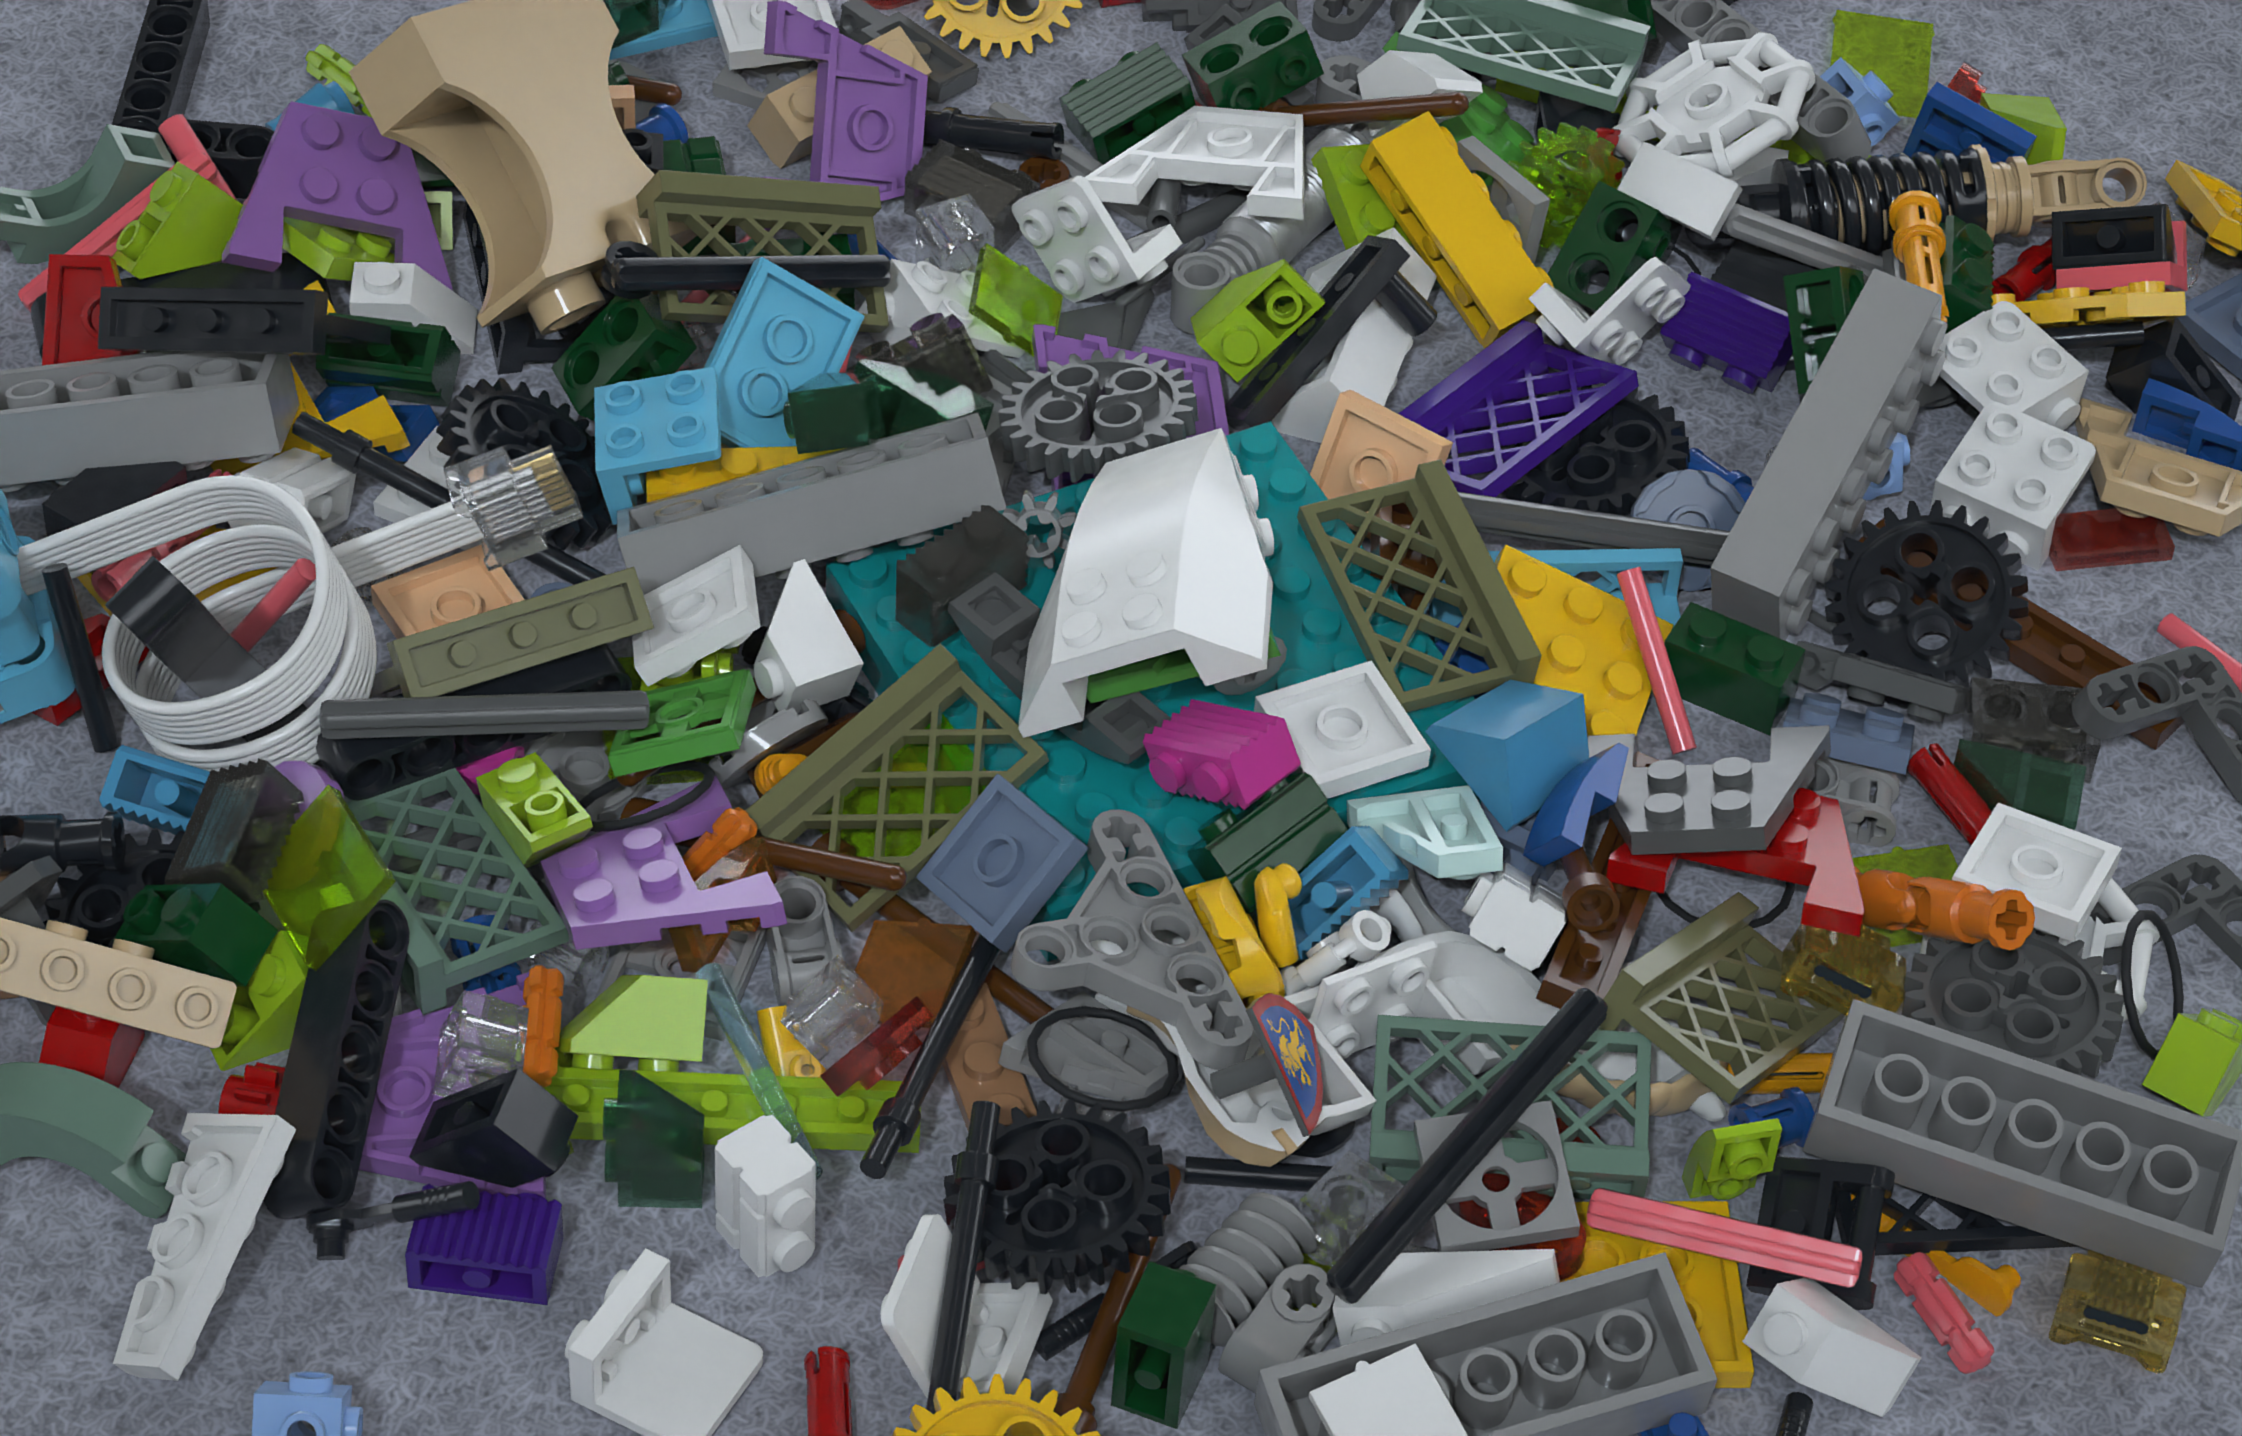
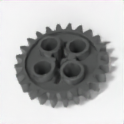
M1095 350L1090 360H1082L1075 353L1070 354L1069 364L1063 366L1051 360L1047 361L1048 372L1041 373L1029 370L1026 372L1028 383L1013 382L1011 384L1012 395L1002 396L1003 409L998 410L1003 447L1005 451L1011 450L1013 462L1026 461L1028 472L1038 471L1046 467L1048 479H1054L1063 472H1070L1071 482L1073 483L1079 481L1084 474L1093 473L1095 479L1106 462L1186 439V436L1195 435V421H1199L1192 380H1184V371L1181 368L1169 371V364L1166 359L1149 365L1148 353H1142L1133 360L1126 359L1125 350H1119L1112 358H1104L1100 350Z
M2033 928L2031 935L2026 938L2023 945L2013 950L1995 948L1986 939L1975 944L1951 940H1946L1945 943L1931 937L1927 942L1926 954L1915 953L1911 972L1906 973L1901 1015L2080 1076L2083 1073L2095 1078L2099 1074L2101 1060L2111 1061L2115 1043L2119 1042L2124 1016L2121 1015L2124 998L2123 995L2115 994L2116 975L2101 974L2104 962L2101 956L2082 959L2085 942L2077 940L2064 946L2059 943L2060 937L2049 934L2043 937L2037 935L2036 929Z

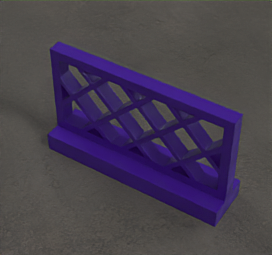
M1522 320L1398 414L1453 442L1449 453L1452 459H1447L1445 468L1458 492L1496 497L1635 390L1639 384L1635 370L1544 343L1542 329L1535 323ZM1548 367H1551V368H1554V369H1557V370H1561V371H1560V372H1555V373H1549ZM1600 383L1606 384L1602 387L1578 391V387ZM1571 389V392L1563 394L1551 395L1540 398H1536L1535 396L1538 394ZM1529 396V400L1517 401L1521 397ZM1569 412L1566 416L1544 420L1539 419L1541 416ZM1533 418L1532 422L1497 428V424ZM1484 426L1491 427V429L1478 431L1480 428ZM1532 441L1526 446L1501 450V446ZM1494 448L1492 452L1458 457L1460 453ZM1493 471L1481 481L1466 476Z

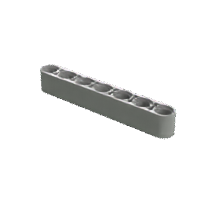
M1651 0L1656 32L1683 53L1689 49L1688 43L1698 39L1701 44L1750 39L1756 33L1761 32L1722 0ZM1723 64V65H1715V66H1716V67H1723V66H1730V65H1729V64ZM1758 67V69L1762 72L1770 69V67ZM1815 74V83L1806 92L1797 117L1799 129L1791 140L1822 163L1831 158H1840L1845 162L1848 158L1854 156H1861L1866 160L1872 149L1871 140L1853 104ZM1782 91L1770 95L1767 104L1777 106Z

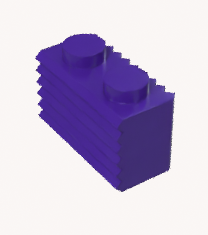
M1689 273L1687 282L1691 287L1684 295L1685 303L1676 315L1665 322L1660 331L1665 346L1671 349L1668 356L1675 362L1695 371H1700L1703 364L1724 372L1721 379L1725 383L1748 394H1753L1756 386L1772 393L1793 352L1788 312L1697 273Z
M429 1183L423 1186L422 1190L435 1187ZM484 1190L480 1192V1202L476 1209L414 1221L405 1252L408 1288L548 1305L563 1242L562 1204L556 1199L548 1202L544 1197L534 1193L511 1194L505 1197L500 1192L491 1195Z

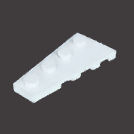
M187 1113L181 1132L184 1137L190 1140L185 1161L172 1163L165 1189L174 1195L166 1222L154 1225L147 1250L152 1253L155 1259L152 1273L136 1284L113 1364L124 1372L139 1378L178 1381L184 1367L192 1359L199 1335L214 1304L221 1297L225 1289L226 1278L244 1240L254 1228L256 1214L273 1178H275L283 1166L285 1153L296 1132V1129L280 1116Z

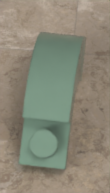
M106 124L87 162L75 174L64 181L35 190H20L0 186V241H7L17 263L39 264L49 261V254H65L174 166L175 163L160 134Z
M9 1062L0 1064V1166L20 1157H41L67 1164L96 1180L141 1215L157 1219L167 1212L174 1198V1195L165 1189L172 1163L184 1162L186 1154L147 1125L154 1112L153 1109L132 1095L105 1081L76 1070L44 1063Z

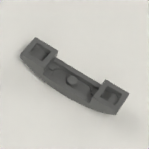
M994 572L950 601L948 612L983 661L1022 701L1028 645L1039 618L1040 608L997 572ZM1140 692L1091 704L1086 697L1084 721L1060 727L1057 730L1099 755L1129 764L1146 752L1143 744L1145 733L1152 734L1154 726L1162 727L1163 719L1171 720V718Z

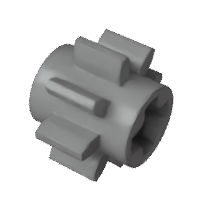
M1026 490L1023 493L1022 501L1024 508L1020 513L1009 508L1003 511L1001 517L1006 522L1015 526L1013 532L1007 533L1002 537L1000 544L1002 547L1016 544L1022 552L1019 559L1020 567L1027 565L1031 557H1042L1044 564L1048 569H1051L1055 564L1053 551L1058 546L1065 550L1070 536L1063 534L1064 527L1071 526L1075 522L1077 514L1076 512H1068L1063 515L1055 507L1058 501V493L1055 491L1049 496L1047 502H1035L1033 494ZM1037 515L1042 524L1052 522L1054 525L1049 532L1046 543H1040L1036 535L1025 536L1024 531L1028 528L1030 516Z

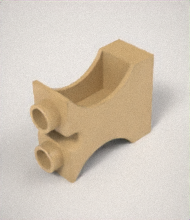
M470 0L410 17L349 71L380 134L412 148L434 163L454 183L472 209L485 241L489 267L486 296L476 317L482 328L530 312L541 335L564 329L589 316L605 304L606 301L599 289L603 287L600 277L602 267L606 264V251L611 244L619 241H632L652 249L649 219L639 218L636 195L655 174L645 165L630 145L617 120L612 105L608 83V63L611 48L619 29L603 0ZM668 221L670 237L681 247L697 236L684 222ZM658 291L651 292L654 295H658Z

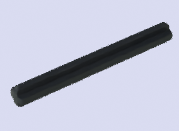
M885 255L617 258L611 265V283L617 291L741 289L754 260L764 257L816 288L885 287L891 280V263Z

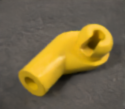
M1282 863L1274 869L1268 866L1259 872L1254 881L1257 921L1261 942L1271 962H1274L1278 968L1290 966L1299 958L1288 899H1293L1300 894L1302 882L1296 869L1287 863Z

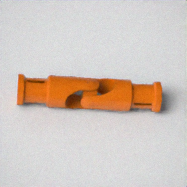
M1854 866L1865 909L1863 925L1891 931L1906 928V930L1918 935L1975 944L1986 939L1995 948L2005 950L2020 948L2033 931L2035 922L2034 907L2022 891L2005 888L1991 893L1985 886L1933 877L1913 878L1904 873L1873 869L1861 873Z

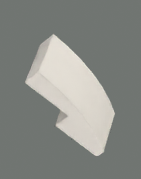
M1644 141L1617 190L1659 210L1667 219H1671L1715 241L1743 190L1739 184L1705 167Z

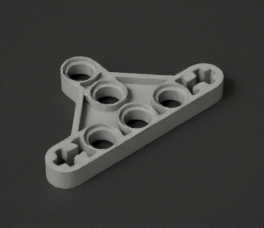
M1108 810L1100 813L1094 819L1087 844L1089 849L1086 851L1096 875L1067 919L1035 923L1026 926L1018 933L1010 964L1012 974L1018 982L1037 991H1055L1084 986L1175 1026L1188 1052L1197 1062L1205 1067L1221 1070L1244 1061L1252 1037L1253 1025L1239 994L1150 827L1143 818L1129 811ZM1124 847H1129L1127 858L1124 860L1126 854ZM1133 882L1149 884L1156 888L1160 894L1153 897L1142 896L1131 891L1127 884ZM1169 930L1180 935L1185 942L1178 945L1163 943L1156 939L1152 932ZM1095 940L1111 941L1117 944L1123 952L1116 955L1104 954L1095 950L1090 942ZM1045 950L1056 955L1061 962L1054 965L1040 964L1032 960L1027 955V952ZM1183 978L1200 980L1211 991L1204 994L1189 992L1182 988L1177 981ZM1211 1021L1215 1031H1209Z

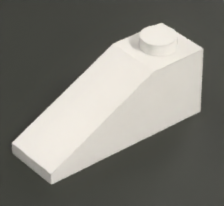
M1554 1249L1400 1253L1358 1302L1348 1304L1338 1296H1335L1333 1313L1340 1346L1560 1283Z

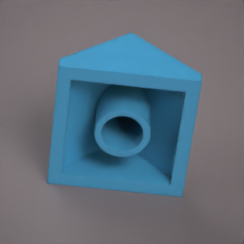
M1508 680L1431 724L1425 731L1506 832L1539 813L1546 798L1559 781L1579 763L1589 758L1584 695L1582 693L1516 680Z

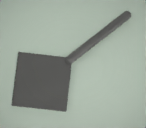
M1201 236L1193 239L1166 260L1168 264L1166 270L1141 285L1135 284L1118 297L1115 302L1055 314L1053 327H1056L1055 335L1083 340L1086 333L1107 338L1108 346L1120 348L1127 305L1169 274L1178 258L1200 250L1205 245V239Z

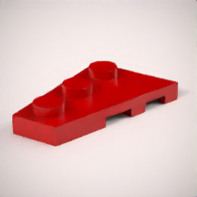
M49 254L42 366L140 354V351L98 349L101 287H122L116 261L109 255Z

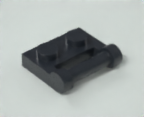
M1776 1156L1773 1171L1766 1172L1757 1224L1831 1240L1839 1190L1857 1193L1848 1245L1862 1250L1863 1261L1859 1279L1852 1288L1816 1282L1855 1310L1872 1309L1877 1288L1876 1284L1871 1282L1884 1198L1892 1196L1895 1173L1885 1167L1871 1164ZM1750 1265L1746 1286L1750 1292L1770 1296L1777 1283L1801 1279L1802 1277Z

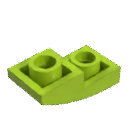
M1775 1118L1716 1128L1704 1132L1694 1143L1682 1174V1180L1689 1198L1712 1195V1197L1718 1200H1728L1741 1195L1749 1188H1755L1757 1175L1773 1171L1782 1133L1779 1119Z

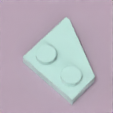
M1469 785L1347 800V824L1349 828L1352 826L1361 827L1362 825L1370 826L1396 855L1438 879L1449 877L1456 880H1469L1478 877L1481 873L1503 871V846Z

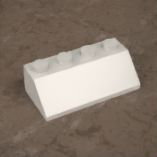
M1394 227L1376 235L1377 237L1395 239L1410 254V257L1398 271L1428 300L1437 275ZM1360 244L1308 268L1303 278L1320 293ZM1374 299L1271 421L1279 433L1321 443L1341 392L1353 390L1385 406L1389 393L1398 382L1396 376L1404 356L1413 345L1412 336Z

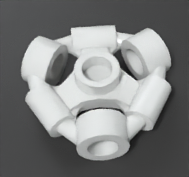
M1362 910L1357 912L1340 927L1339 931L1332 933L1312 947L1306 953L1308 959L1297 966V969L1290 965L1280 970L1285 997L1319 986L1323 978L1351 969L1345 966L1346 962L1351 958L1358 961L1355 967L1372 960L1389 944L1392 932L1390 922L1372 911Z

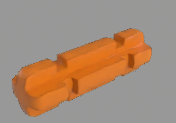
M740 807L726 809L712 824L713 832L705 831L682 856L697 889L705 890L737 856L736 848L740 847L743 849L756 835L757 824L744 809Z
M536 965L529 970V976L524 980L523 999L527 1004L522 1006L519 1050L522 1055L518 1056L517 1068L544 1088L552 1083V1077L555 1076L558 1070L559 1054L555 1048L559 1047L562 1001L559 997L563 996L564 977L557 968L547 969L543 965Z

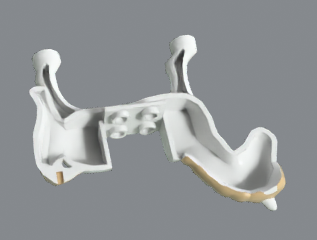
M1398 855L1396 856L1409 870L1408 879L1399 880V888L1389 889V897H1380L1379 906H1370V910L1390 922L1391 929L1402 943L1379 953L1372 960L1366 961L1357 967L1323 978L1319 986L1284 997L1295 1005L1314 1026L1321 1061L1323 1083L1322 1111L1317 1125L1310 1135H1318L1368 1115L1377 1100L1344 1059L1356 1051L1376 1045L1378 1014L1546 1026L1560 1010L1536 999L1542 983L1531 971L1505 957V950L1500 948L1495 951L1470 935L1459 933L1446 924L1425 899L1413 871L1414 864ZM1095 940L1090 942L1095 950L1104 954L1116 955L1123 952L1117 944L1111 941ZM1632 962L1625 963V964L1622 966L1620 972L1622 971L1623 968H1625L1626 966H1628V965L1631 964ZM1127 1006L1126 1012L1128 1014L1144 1019L1165 1047L1180 1057L1188 1094L1207 1135L1226 1154L1246 1164L1271 1167L1299 1149L1309 1138L1310 1135L1302 1136L1277 1078L1229 1097L1219 1099L1214 1093L1210 1082V1074L1218 1070L1205 1067L1191 1056L1176 1027ZM1661 1017L1671 1026L1679 1028L1676 1020ZM1212 1021L1210 1024L1209 1031H1215L1212 1026ZM1628 1024L1620 1030L1625 1032H1639L1630 1024ZM1700 1027L1703 1035L1720 1039V1036L1713 1030ZM1254 1029L1245 1060L1250 1059L1261 1045ZM1390 1036V1043L1402 1037ZM1417 1038L1420 1041V1043L1424 1046V1048L1429 1052V1054L1433 1056L1434 1053L1419 1038ZM1440 1040V1041H1441L1444 1045H1446V1044L1449 1043L1451 1040ZM1469 1042L1454 1054L1473 1075L1490 1070L1502 1060L1488 1043ZM1651 1042L1649 1117H1663L1689 1109L1708 1121L1716 1122L1723 1120L1726 1116V1109L1716 1093ZM1520 1045L1509 1046L1512 1048V1050H1515ZM1581 1049L1578 1050V1052H1579L1581 1055H1583L1585 1052L1588 1051V1050H1581ZM1606 1051L1591 1065L1616 1089L1635 1073L1636 1053ZM1713 1059L1718 1064H1720L1724 1069H1726L1728 1065L1727 1062ZM1568 1062L1557 1075L1570 1066L1571 1063ZM1444 1064L1441 1065L1450 1074H1453ZM1581 1073L1556 1092L1560 1096L1573 1098L1590 1109L1604 1099ZM1635 1090L1625 1097L1633 1108ZM1614 1107L1611 1108L1607 1113H1605L1617 1114L1621 1118H1624Z

